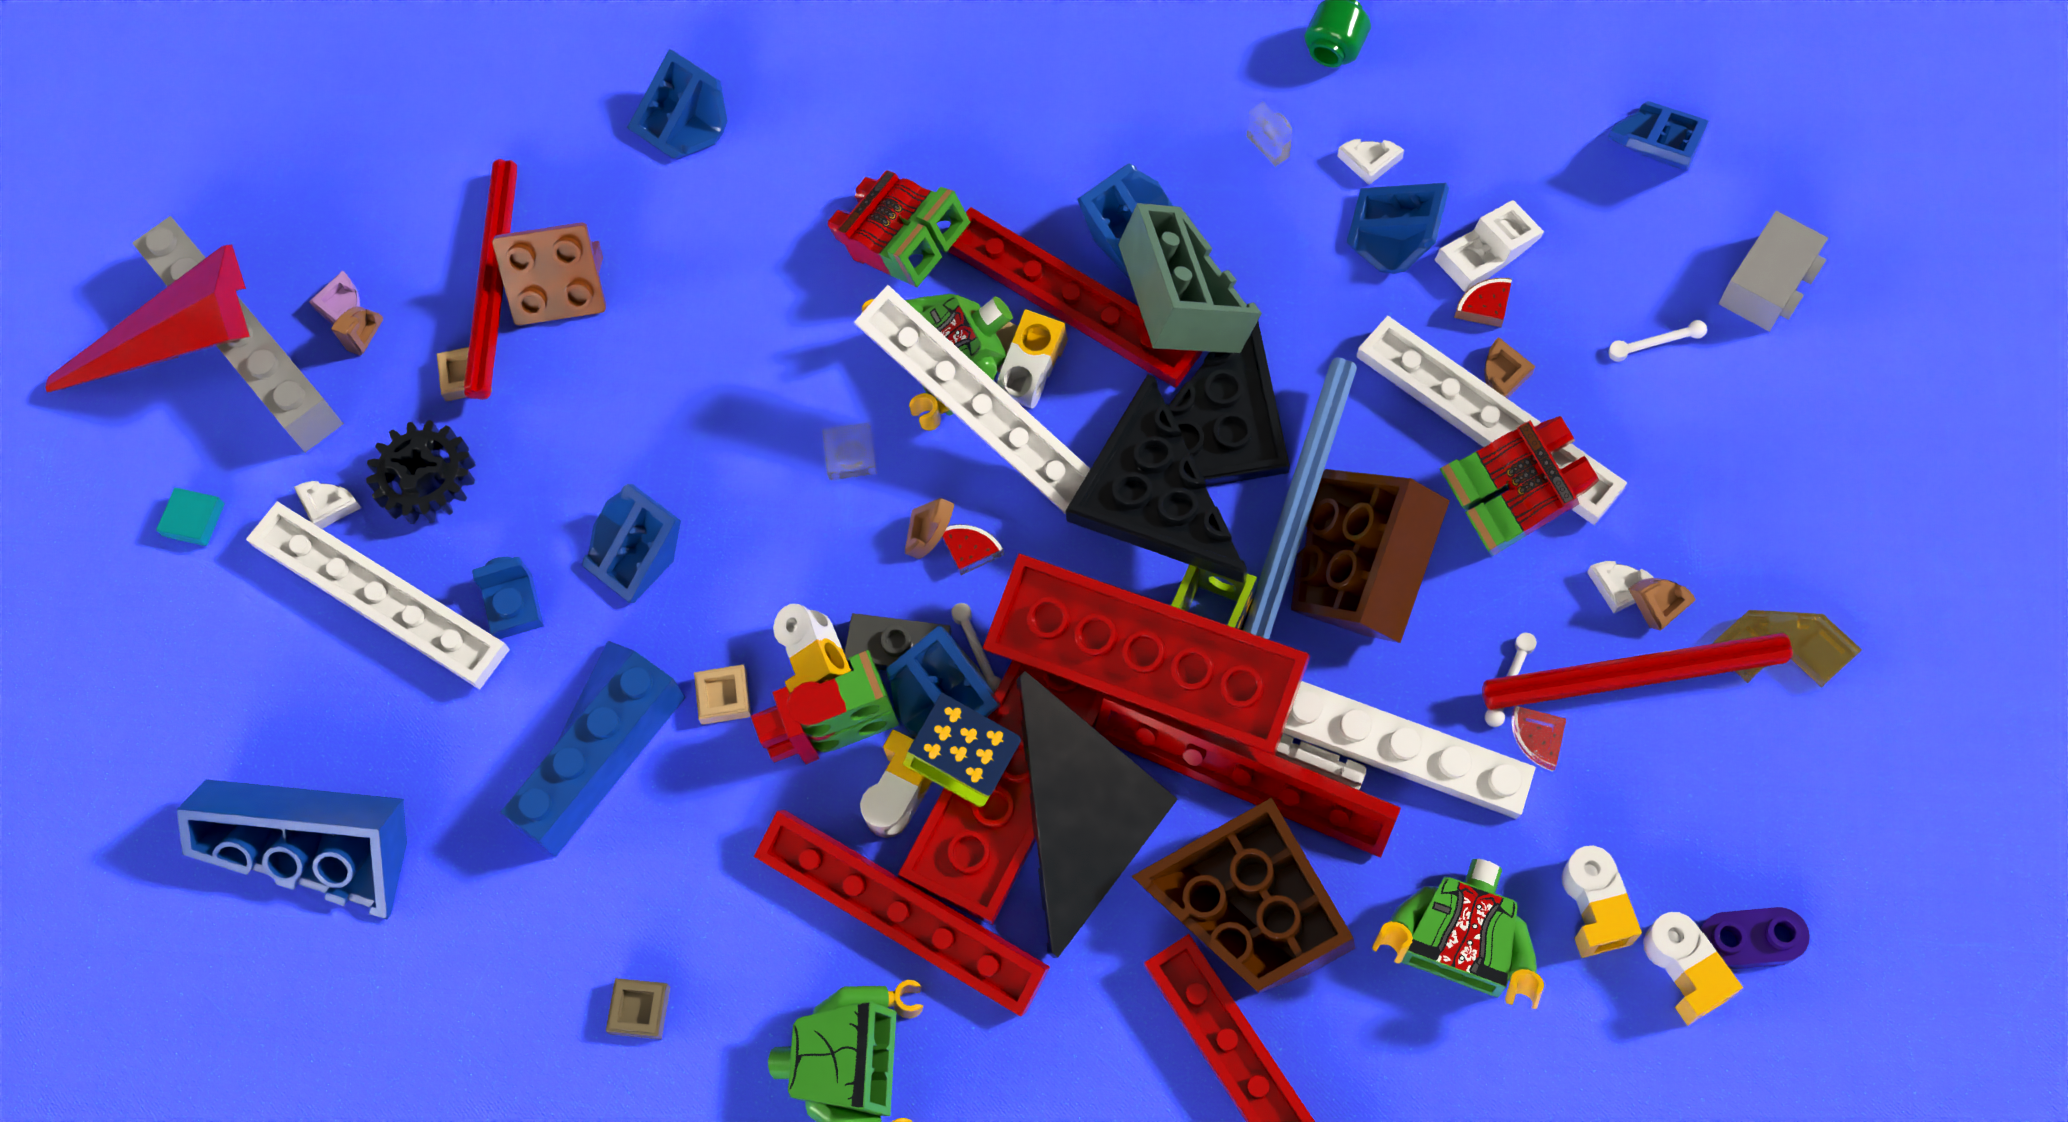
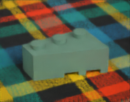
M1137 203L1118 245L1152 347L1157 349L1240 353L1262 314L1254 302L1246 304L1234 289L1237 280L1229 270L1221 272L1209 256L1212 247L1181 207Z

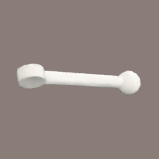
M1694 320L1686 328L1627 344L1621 340L1614 341L1610 345L1608 354L1613 361L1621 362L1627 358L1628 353L1690 336L1700 339L1707 333V325L1701 320Z
M958 603L952 608V618L955 623L962 626L983 676L993 693H995L1001 679L994 676L970 622L972 618L971 608L965 603Z
M1522 633L1517 637L1515 641L1517 652L1507 676L1518 675L1526 655L1534 651L1537 641L1531 633ZM1504 708L1488 709L1484 717L1490 727H1499L1504 723Z

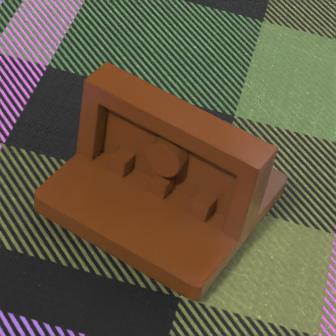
M586 223L566 224L501 234L494 237L492 244L515 325L605 312L606 301L599 276L603 254L600 242H591Z

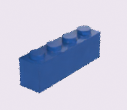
M607 641L554 748L500 812L517 829L556 857L684 701L685 696L675 680L636 651Z
M206 779L177 808L182 855L245 875L254 870L269 875L275 879L274 884L294 890L297 885L320 891L325 893L324 900L345 906L348 901L370 907V915L386 920L391 915L407 846L404 799Z

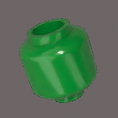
M1357 0L1322 1L1318 5L1304 35L1310 55L1315 61L1327 67H1339L1355 61L1371 30L1370 18Z

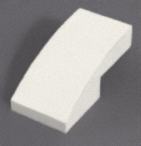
M1512 200L1482 216L1473 231L1440 248L1435 261L1466 292L1475 284L1487 280L1519 257L1542 237L1544 231Z

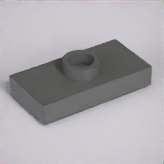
M852 613L844 654L849 666H852L849 657L869 650L877 670L887 671L886 668L937 626H942L950 636L952 631L950 625Z

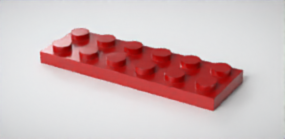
M1018 553L982 648L989 653L1272 755L1276 754L1311 657L1309 653L1020 553Z
M1014 661L1009 665L994 693L1001 706L987 718L1019 735L1021 742L983 807H977L945 788L943 789L898 873V877L918 889L990 925H993L1036 842L1029 796L1031 788L1028 762L1025 761L1021 726L1023 718L1019 689L1017 690L1016 679L1021 673L1026 671L1093 728L1096 725L1102 701L1106 695Z

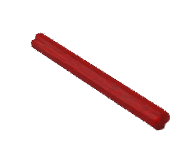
M496 159L492 163L464 382V394L470 399L486 400L491 394L504 287L492 241L496 235L507 234L511 230L517 180V164L512 160Z
M1778 633L1488 679L1483 682L1482 696L1486 707L1493 710L1783 664L1790 660L1793 652L1788 635Z

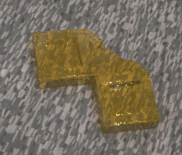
M1748 610L1712 643L1784 633L1788 635L1792 646L1793 655L1790 659L1821 688L1862 651L1858 645L1824 614ZM1767 666L1735 672L1749 683Z

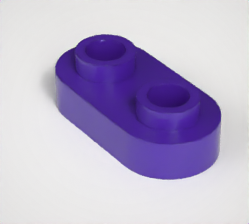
M1783 907L1720 912L1710 916L1699 927L1730 970L1789 964L1806 951L1810 940L1809 929L1803 918L1796 912ZM1775 926H1782L1788 930L1790 934L1789 942H1782L1777 939L1774 934ZM1726 930L1731 932L1736 938V946L1728 947L1724 945L1720 939V931Z

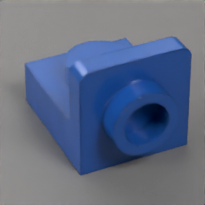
M497 557L489 560L485 566L472 570L473 579L482 592L491 635L498 639H503L544 627L532 573L520 557Z

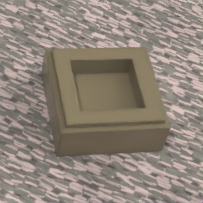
M615 978L606 1032L610 1035L662 1040L671 987L667 983Z

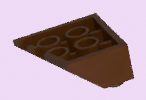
M1324 469L1306 524L1305 547L1297 554L1291 610L1363 636L1401 643L1450 500L1411 478Z
M1272 797L1132 875L1134 880L1258 993L1309 975L1356 948L1351 932Z

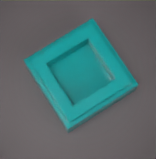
M174 487L156 531L163 537L207 546L225 503L217 496Z

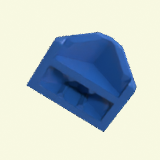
M669 49L627 128L676 160L711 147L723 135L728 122L721 81L674 50Z
M1647 101L1641 105L1639 111L1617 122L1609 133L1608 138L1643 156L1688 172L1709 120Z
M1130 163L1124 165L1077 198L1094 242L1126 277H1129L1118 244L1137 203L1173 206L1159 182L1137 170V167Z
M1445 182L1360 188L1347 244L1380 272L1397 274L1407 271L1436 243L1449 186Z
M627 484L622 487L619 493L606 501L593 525L588 555L584 556L582 566L626 601L635 603L674 562L681 520L634 484Z
M940 625L886 668L887 677L891 683L895 714L914 738L919 733L941 692L985 717H988L1001 706L981 670Z

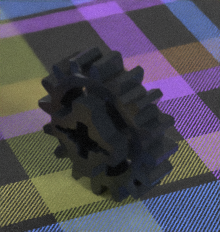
M427 420L423 430H418L413 422H408L406 434L400 435L392 429L389 431L390 438L392 439L389 445L383 443L375 445L381 456L379 459H369L367 461V465L374 474L366 478V483L374 491L372 497L381 508L385 507V510L392 518L397 519L403 515L410 524H415L419 514H423L429 523H433L436 518L435 511L442 509L446 514L451 515L453 509L450 502L453 499L466 501L467 496L461 488L463 485L468 486L475 483V479L469 472V469L475 467L476 464L468 452L469 447L461 436L457 437L449 426L445 425L439 431L433 421ZM440 449L449 454L450 463L444 461L439 454ZM392 481L399 484L403 491L402 495L394 491Z

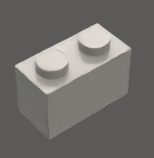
M1775 211L1731 278L1718 304L1770 332L1780 316L1789 320L1804 296V294L1797 291L1801 282L1805 281L1811 285L1827 259L1819 254L1828 237Z

